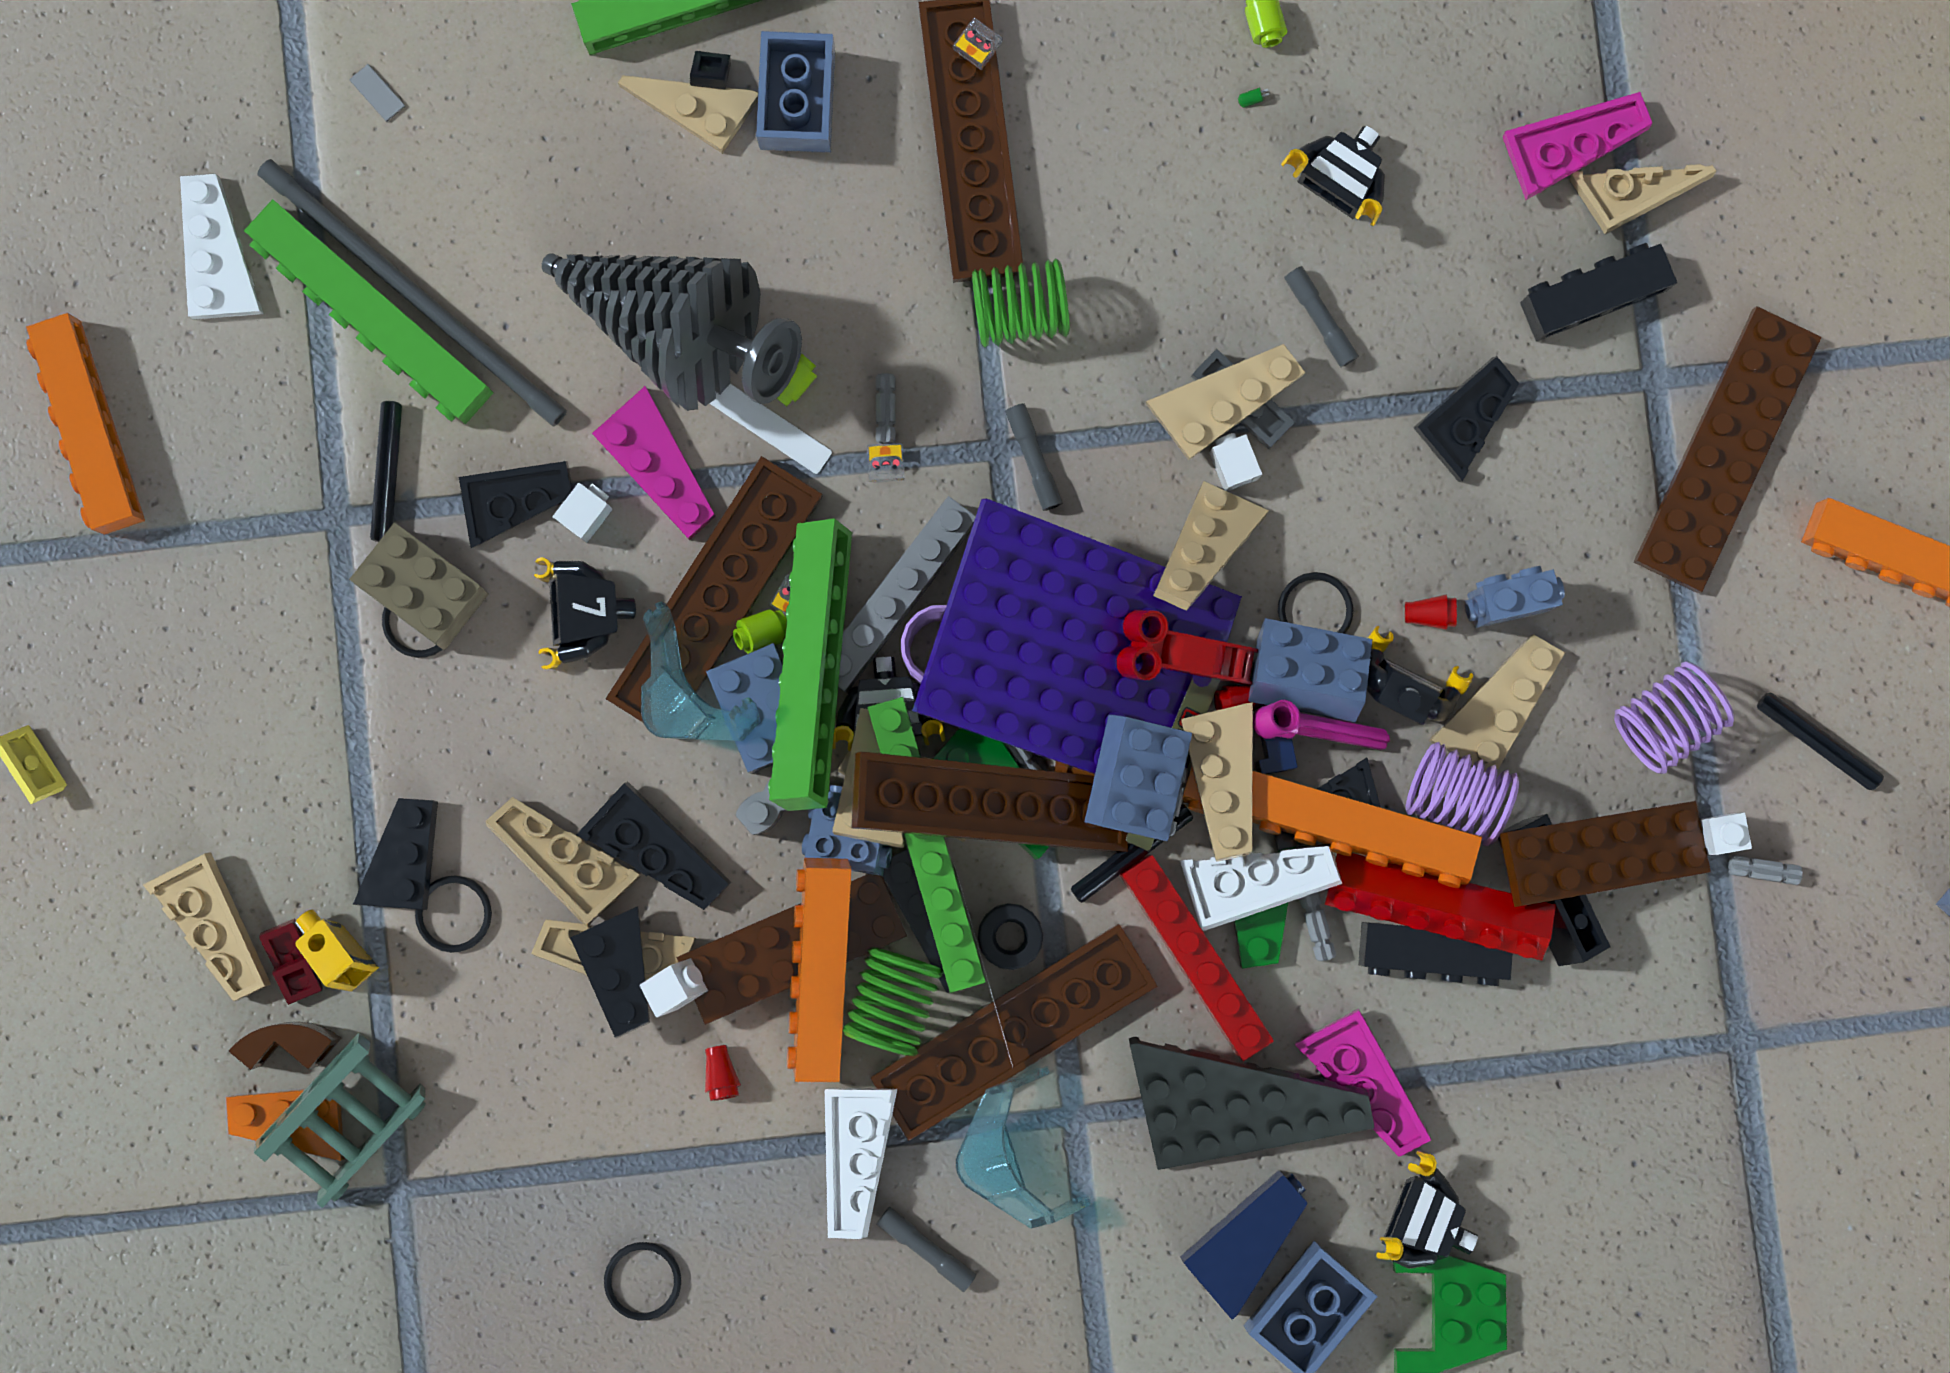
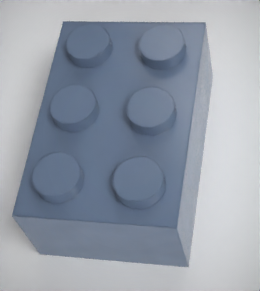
M761 31L756 132L760 150L831 153L835 69L833 34Z
M1265 618L1256 641V649L1259 650L1254 656L1251 678L1253 682L1250 685L1248 701L1269 705L1279 700H1288L1300 712L1356 722L1366 701L1372 639Z
M774 643L706 671L744 765L750 774L773 765L772 747L775 743L777 727L775 715L779 707V677L783 668L782 658Z
M1108 715L1084 822L1168 842L1192 733L1129 717Z
M1313 1241L1243 1326L1252 1338L1293 1373H1315L1378 1296L1318 1243Z

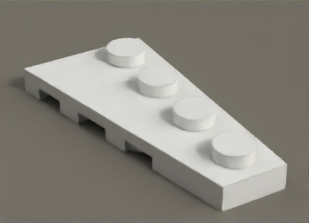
M216 174L181 176L188 317L196 320L264 314L253 287L255 285L251 273L247 268L242 253L244 252L242 244L234 228L233 216L220 177Z
M1329 846L1283 850L1281 853L1271 854L1252 853L1247 856L1216 862L1215 857H1211L1210 860L1194 861L1191 859L1180 861L1198 922L1203 931L1342 884L1332 850Z
M825 1089L828 1238L863 1239L868 1237L897 1089Z

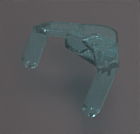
M663 601L656 603L655 606L657 608L653 612L651 609H648L643 616V621L651 641V676L641 686V715L644 725L653 735L661 738L743 741L761 722L756 703L750 697L742 700L743 704L741 707L735 705L731 711H726L709 705L699 697L688 683L682 670L676 627L670 608Z
M1048 1066L1027 1071L986 1089L956 1158L957 1174L967 1188L1030 1229L1055 1223L1092 1204L1090 1196L1085 1198L1079 1197L1051 1210L1026 1188L1006 1121L1015 1088L1050 1074Z

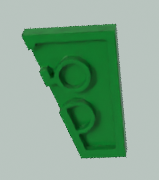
M1289 902L1234 921L1242 969L1279 963Z

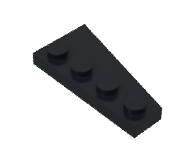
M625 782L576 834L585 841H590L601 847L602 851L614 858L618 857L635 867L634 869L643 875H649L664 884V887L703 910L708 908L731 883L714 864L629 782Z
M906 849L891 858L890 866L884 868L883 878L930 964L941 968L943 974L938 979L946 993H949V987L909 850Z

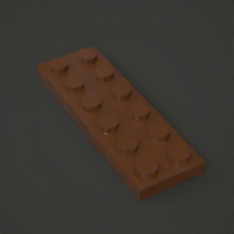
M1696 801L1500 834L1514 907L1711 872Z
M867 874L851 881L846 963L868 954L867 949L871 947L882 948L907 937L882 876ZM795 906L676 957L678 962L691 958L702 974L703 982L708 991L694 1000L705 1025L790 988L791 976H798V963H792L793 941H800V928L794 927Z

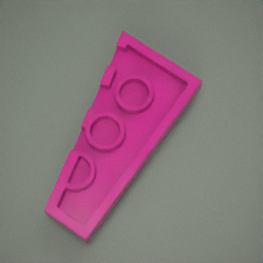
M1638 92L1507 130L1502 138L1525 200H1528L1649 130L1652 120L1642 94Z
M646 386L592 433L689 540L716 517Z
M1360 1009L1295 1042V1046L1309 1058L1326 1079L1334 1081L1341 1086L1352 1085L1367 1089L1375 1127L1373 1130L1398 1157L1431 1141L1428 1131Z

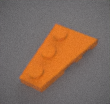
M305 1089L226 1097L228 1134L256 1141ZM325 1098L316 1108L319 1111L317 1115L343 1136L341 1106L333 1099L328 1101ZM299 1126L290 1135L293 1138L291 1142L305 1153L338 1161L345 1159L344 1156L308 1127L303 1129Z

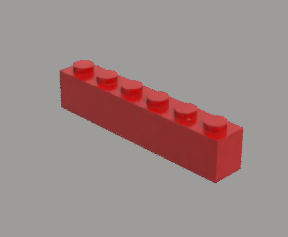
M1352 853L1351 856L1336 855L1335 862L1342 884L1328 888L1324 905L1332 906L1342 911L1363 914L1377 920H1386L1409 926L1416 930H1425L1444 935L1451 939L1479 944L1486 948L1518 954L1524 958L1543 960L1552 936L1555 904L1541 902L1514 907L1512 893L1473 883H1468L1467 885L1460 884L1459 888H1454L1439 883V877L1426 873H1424L1423 877L1412 876L1402 872V866L1389 862L1387 867L1367 862L1366 856L1355 853Z
M1148 855L1120 874V877L1238 1058L1245 1061L1274 1042L1154 856Z

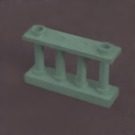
M360 1033L349 1042L256 1140L254 1154L264 1162L273 1153L277 1156L282 1154L318 1183L321 1188L318 1191L317 1204L321 1208L330 1199L334 1202L337 1201L349 1186L347 1181L407 1118L413 1120L426 1105L424 1102L425 1087L419 1084L408 1094L369 1061L370 1056L367 1054L370 1049V1041ZM351 1071L354 1074L358 1072L399 1105L385 1121L380 1119L343 1088L344 1083L342 1080ZM325 1098L328 1101L333 1099L373 1132L359 1148L317 1115L319 1111L316 1108ZM299 1126L303 1129L306 1127L311 1129L347 1159L333 1176L291 1142L293 1138L290 1135Z

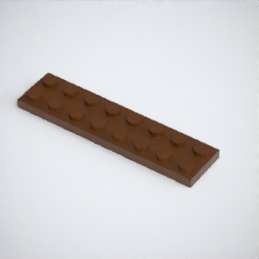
M931 0L918 2L953 283L972 281V272L975 269L979 271L981 268L985 271L986 278L990 279L992 278L991 270L994 266L999 269L1000 277H1005L1007 265L1012 267L1013 276L1019 275L1018 266L1023 263L990 0ZM968 31H977L972 38L967 36ZM964 33L967 41L981 51L989 52L982 63L955 45ZM976 36L979 37V38L982 39L984 42H983V43H977V42L975 41V37H976ZM986 40L991 41L989 43L991 46L988 50L983 47Z
M1758 306L1752 309L1633 563L1693 592H1703L1822 338L1821 336Z
M761 456L607 695L606 700L666 738H669L708 677L706 671L713 669L733 638V630L737 628L736 622L747 616L793 544V540L796 538L797 524L807 522L823 495Z
M871 752L855 753L851 824L853 829L1095 851L1128 852V842L1126 841L1128 832L1084 822L1095 776Z
M1118 923L916 1048L919 1054L903 1056L871 1076V1080L877 1089H897L892 1115L907 1140L910 1141L1158 986Z

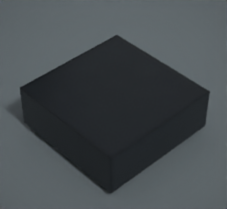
M695 51L690 72V85L726 89L731 66V55Z

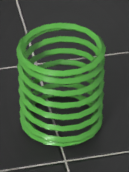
M1055 258L1053 262L1048 259L1045 262L1050 323L1044 300L1039 264L1036 261L1032 264L1036 321L1031 303L1026 267L1023 263L1018 266L1022 320L1011 266L1007 265L1005 268L1009 322L999 269L994 266L991 270L995 321L986 273L982 268L979 271L975 269L972 272L978 329L983 347L987 348L989 345V330L992 341L998 347L1002 343L1003 332L1007 342L1012 345L1016 339V329L1019 338L1024 343L1029 338L1030 330L1032 336L1039 341L1043 335V327L1046 335L1051 339L1055 336L1057 328L1061 335L1067 337L1070 331L1068 301L1063 269L1058 259Z
M871 947L867 949L871 956L864 958L866 965L875 970L864 969L860 972L862 978L870 983L862 982L856 985L858 992L865 996H855L852 998L853 1004L860 1009L848 1011L850 1019L855 1022L844 1024L842 1031L846 1036L859 1042L894 1053L915 1056L919 1054L917 1049L907 1043L919 1045L922 1043L920 1038L895 1031L863 1017L894 1023L920 1032L926 1030L923 1024L895 1016L868 1004L902 1011L926 1019L930 1017L928 1011L909 1006L873 991L931 1005L934 1003L932 998L906 990L881 979L935 992L938 990L935 984L886 966L937 979L942 977L943 972L941 968L926 962Z

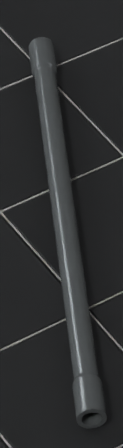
M269 159L260 166L257 175L280 195L285 196L503 381L551 426H556L567 413L565 408L545 391L538 389L303 189L276 162Z

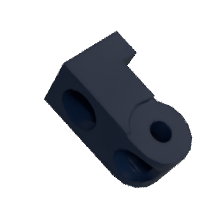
M1274 714V720L1278 725V719ZM1261 737L1265 759L1255 762L1257 772L1269 775L1298 768L1292 738L1275 737L1265 739Z

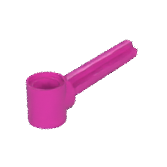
M1279 700L1261 707L1253 716V727L1256 733L1265 739L1275 737L1291 739L1297 734L1377 750L1386 749L1387 743L1390 742V735L1387 734L1385 729L1303 714L1288 700ZM1274 714L1278 719V725L1274 720Z

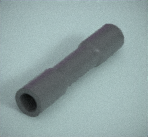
M1303 266L1288 273L1284 279L1299 303L1309 313L1340 368L1357 359L1359 355L1322 302L1318 290Z
M1025 403L1005 410L1015 439L1020 444L1042 510L1047 511L1062 505V499L1054 478L1047 468Z
M890 1206L876 1223V1225L899 1243L908 1246L935 1267L940 1275L962 1292H965L975 1279L976 1273L953 1255L947 1254L921 1234L912 1223Z

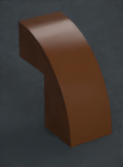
M299 1021L284 1022L249 1033L235 1043L229 1052L252 1070L262 1067L280 1045L309 1070L318 1067L342 1038L333 1031L317 1024Z

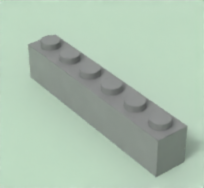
M948 496L843 632L838 688L846 694L971 532L976 516Z

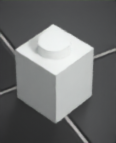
M1231 433L1215 441L1216 446L1212 447L1209 455L1223 490L1231 491L1257 481L1261 477L1262 472L1246 434L1237 438L1235 433Z
M578 483L553 515V518L587 543L613 509L605 502L609 496L598 487L591 484L587 489L581 483Z
M1730 813L1700 819L1707 855H1719L1752 849L1745 813Z
M691 958L668 966L640 984L656 1018L680 1009L708 991L700 970L695 966Z

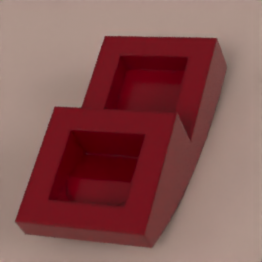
M295 918L263 931L259 935V939L274 967L272 974L288 1005L318 993L323 989L319 977L296 947L295 943L302 936V932L296 925Z

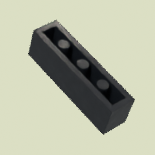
M1644 243L1628 250L1627 257L1616 260L1615 256H1610L1594 264L1595 269L1583 273L1582 269L1579 268L1561 276L1562 282L1550 286L1549 282L1545 281L1529 288V294L1520 304L1535 341H1540L1671 289L1678 282L1662 244L1660 243L1649 248L1648 244Z
M1548 814L1524 819L1503 830L1501 833L1552 825ZM1499 836V837H1498V840H1499L1500 845H1501V847H1502L1501 838H1500V836ZM1586 895L1546 901L1556 905L1552 936L1548 946L1558 966L1584 963L1611 947Z
M1370 922L1361 923L1358 965L1368 967V974L1390 976V969L1404 970L1405 978L1426 979L1427 973L1441 974L1440 981L1463 983V976L1477 977V984L1499 986V979L1511 980L1513 953L1486 948L1482 945L1459 939H1451L1425 930H1416L1409 926Z

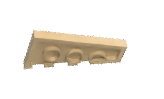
M1282 344L1146 401V405L1186 458L1190 460L1301 378L1305 371L1286 346Z
M1203 481L1153 596L1187 611L1212 582L1220 569L1228 563L1236 550L1249 538L1252 531L1265 519L1269 510Z
M1531 635L1429 741L1433 744L1436 742H1440L1441 745L1445 744L1446 751L1449 753L1457 749L1460 760L1462 757L1470 754L1472 767L1475 762L1483 759L1485 763L1484 773L1488 767L1495 764L1497 769H1499L1565 652L1538 636Z
M1253 702L1181 719L1183 731L1192 733L1188 751L1216 862L1252 854Z
M514 797L508 800L485 821L486 826L586 927L640 878V874L634 870L622 866L614 861V858L602 851L599 852L583 842L578 836L571 832L568 833L553 824L550 819Z
M205 853L143 884L150 895L154 894L164 906L162 910L171 921L175 920L186 935L184 938L192 949L196 948L207 961L205 963L206 967L233 1001L243 999L271 985L212 853Z
M545 919L531 954L587 976L570 937L594 926L589 925L586 927L584 924ZM641 932L646 980L668 966L678 963L676 957L691 951L696 938L665 935L655 932Z

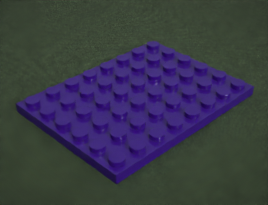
M981 499L912 711L1095 774L1108 715L1129 717L1172 728L1192 678L1199 687L1208 686L1212 678L1162 668L1160 673L1151 680H1136L1123 677L1117 669V657L1121 650L1131 646L1132 642L1125 636L1123 631L1125 617L1134 610L1158 611L1166 617L1169 631L1228 642L1242 596L1209 584L1186 611L1153 596L1165 570L1164 566L990 499ZM1147 619L1142 624V631L1146 635L1149 630ZM1140 655L1137 657L1135 661L1137 671H1139L1143 665V660ZM1190 755L1185 765L1186 768L1188 767L1190 761Z

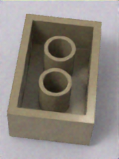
M395 522L349 579L444 651L489 595L478 583Z

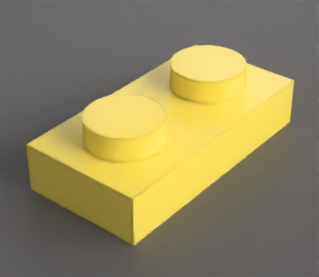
M29 725L0 736V757L30 804L64 790L67 786L66 782Z

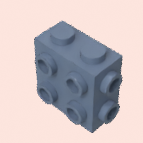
M1541 566L1520 570L1519 573L1511 575L1509 580H1507L1506 574L1488 577L1484 581L1476 583L1477 589L1467 594L1468 600H1465V611L1468 620L1474 621L1475 629L1545 613L1563 605L1562 599L1565 597L1564 585L1561 578L1556 577L1554 569L1542 572Z
M830 785L827 808L808 810L809 819H812L810 832L805 834L802 842V854L805 855V858L848 859L851 871L883 876L884 868H888L891 863L892 848L890 846L834 835L832 832L842 786Z

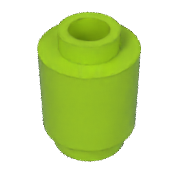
M1246 0L1247 6L1244 11L1253 43L1262 45L1263 48H1270L1280 44L1288 31L1279 0Z
M802 353L792 379L780 396L777 397L786 407L792 400L796 403L817 377L812 372L816 365Z
M771 609L740 619L736 622L737 628L733 630L734 641L740 650L744 649L748 654L773 643L778 645L786 638L787 619L781 610L773 611Z

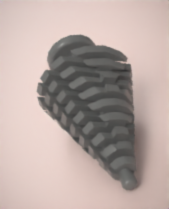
M549 253L543 258L541 266L543 272L555 277L556 285L564 293L569 294L570 299L579 308H582L595 321L596 325L607 336L609 335V338L622 349L629 359L637 363L641 367V371L660 390L662 389L667 397L678 407L681 405L687 411L698 410V401L707 406L716 399V392L721 395L731 383L730 369L737 374L742 364V384L745 394L754 402L768 404L780 396L796 371L801 355L802 335L800 327L794 321L787 318L773 319L765 324L754 337L759 320L761 292L756 271L748 262L741 263V259L736 258L719 259L703 257V259L696 257L679 258L677 256H643L636 258V255H627L620 258V255L603 257L584 256L583 254H569L567 259H563L554 253Z

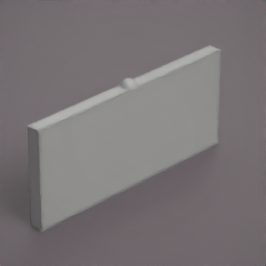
M369 64L349 79L386 122L405 107L388 87V83L385 84Z

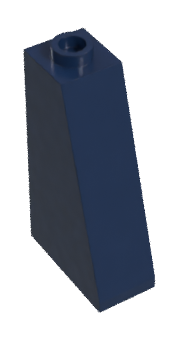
M1278 1170L1180 1256L1185 1266L1231 1320L1241 1311L1308 1204L1301 1196L1306 1189L1292 1173L1285 1177Z

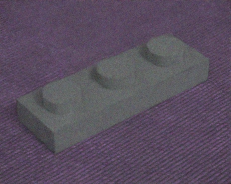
M1216 348L1191 377L1196 381L1234 364ZM1271 399L1240 423L1264 446L1270 449L1295 421Z

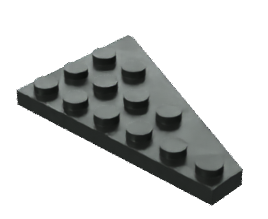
M1139 1037L1129 1038L1158 1170L1375 1128L1369 1095L1365 1088L1352 1085L1341 1086L1334 1081L1325 1079L1323 1082L1302 1078L1299 1073L1272 1067L1262 1068L1255 1063L1246 1061L1244 1064L1220 1059V1055L1193 1049L1183 1050L1176 1045L1167 1043L1161 1046L1140 1041Z

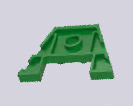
M1451 1255L1448 1258L1437 1260L1433 1266L1411 1269L1393 1262V1271L1395 1273H1432V1348H1394V1373H1440L1507 1350L1506 1274Z

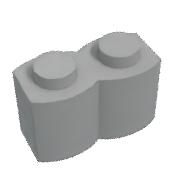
M769 781L764 791L748 797L736 812V817L752 835L763 834L772 829L782 817L783 812L787 811L769 800Z

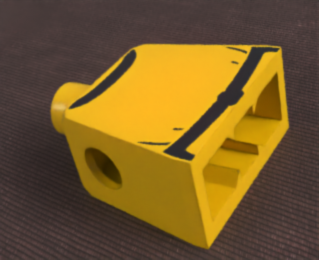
M313 909L306 911L296 920V925L304 933L296 941V947L325 987L352 992L379 968L342 924L327 919L321 920Z

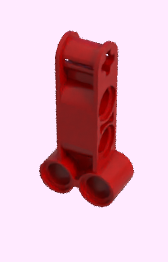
M1134 610L1125 617L1123 631L1125 636L1132 642L1131 646L1122 649L1117 657V669L1123 677L1136 680H1151L1160 673L1162 668L1233 683L1252 685L1253 681H1250L1253 658L1254 653H1258L1259 649L1169 631L1166 617L1158 611ZM1145 619L1149 622V630L1146 635L1142 631V624ZM1140 655L1143 660L1142 668L1139 671H1137L1135 661L1137 657Z

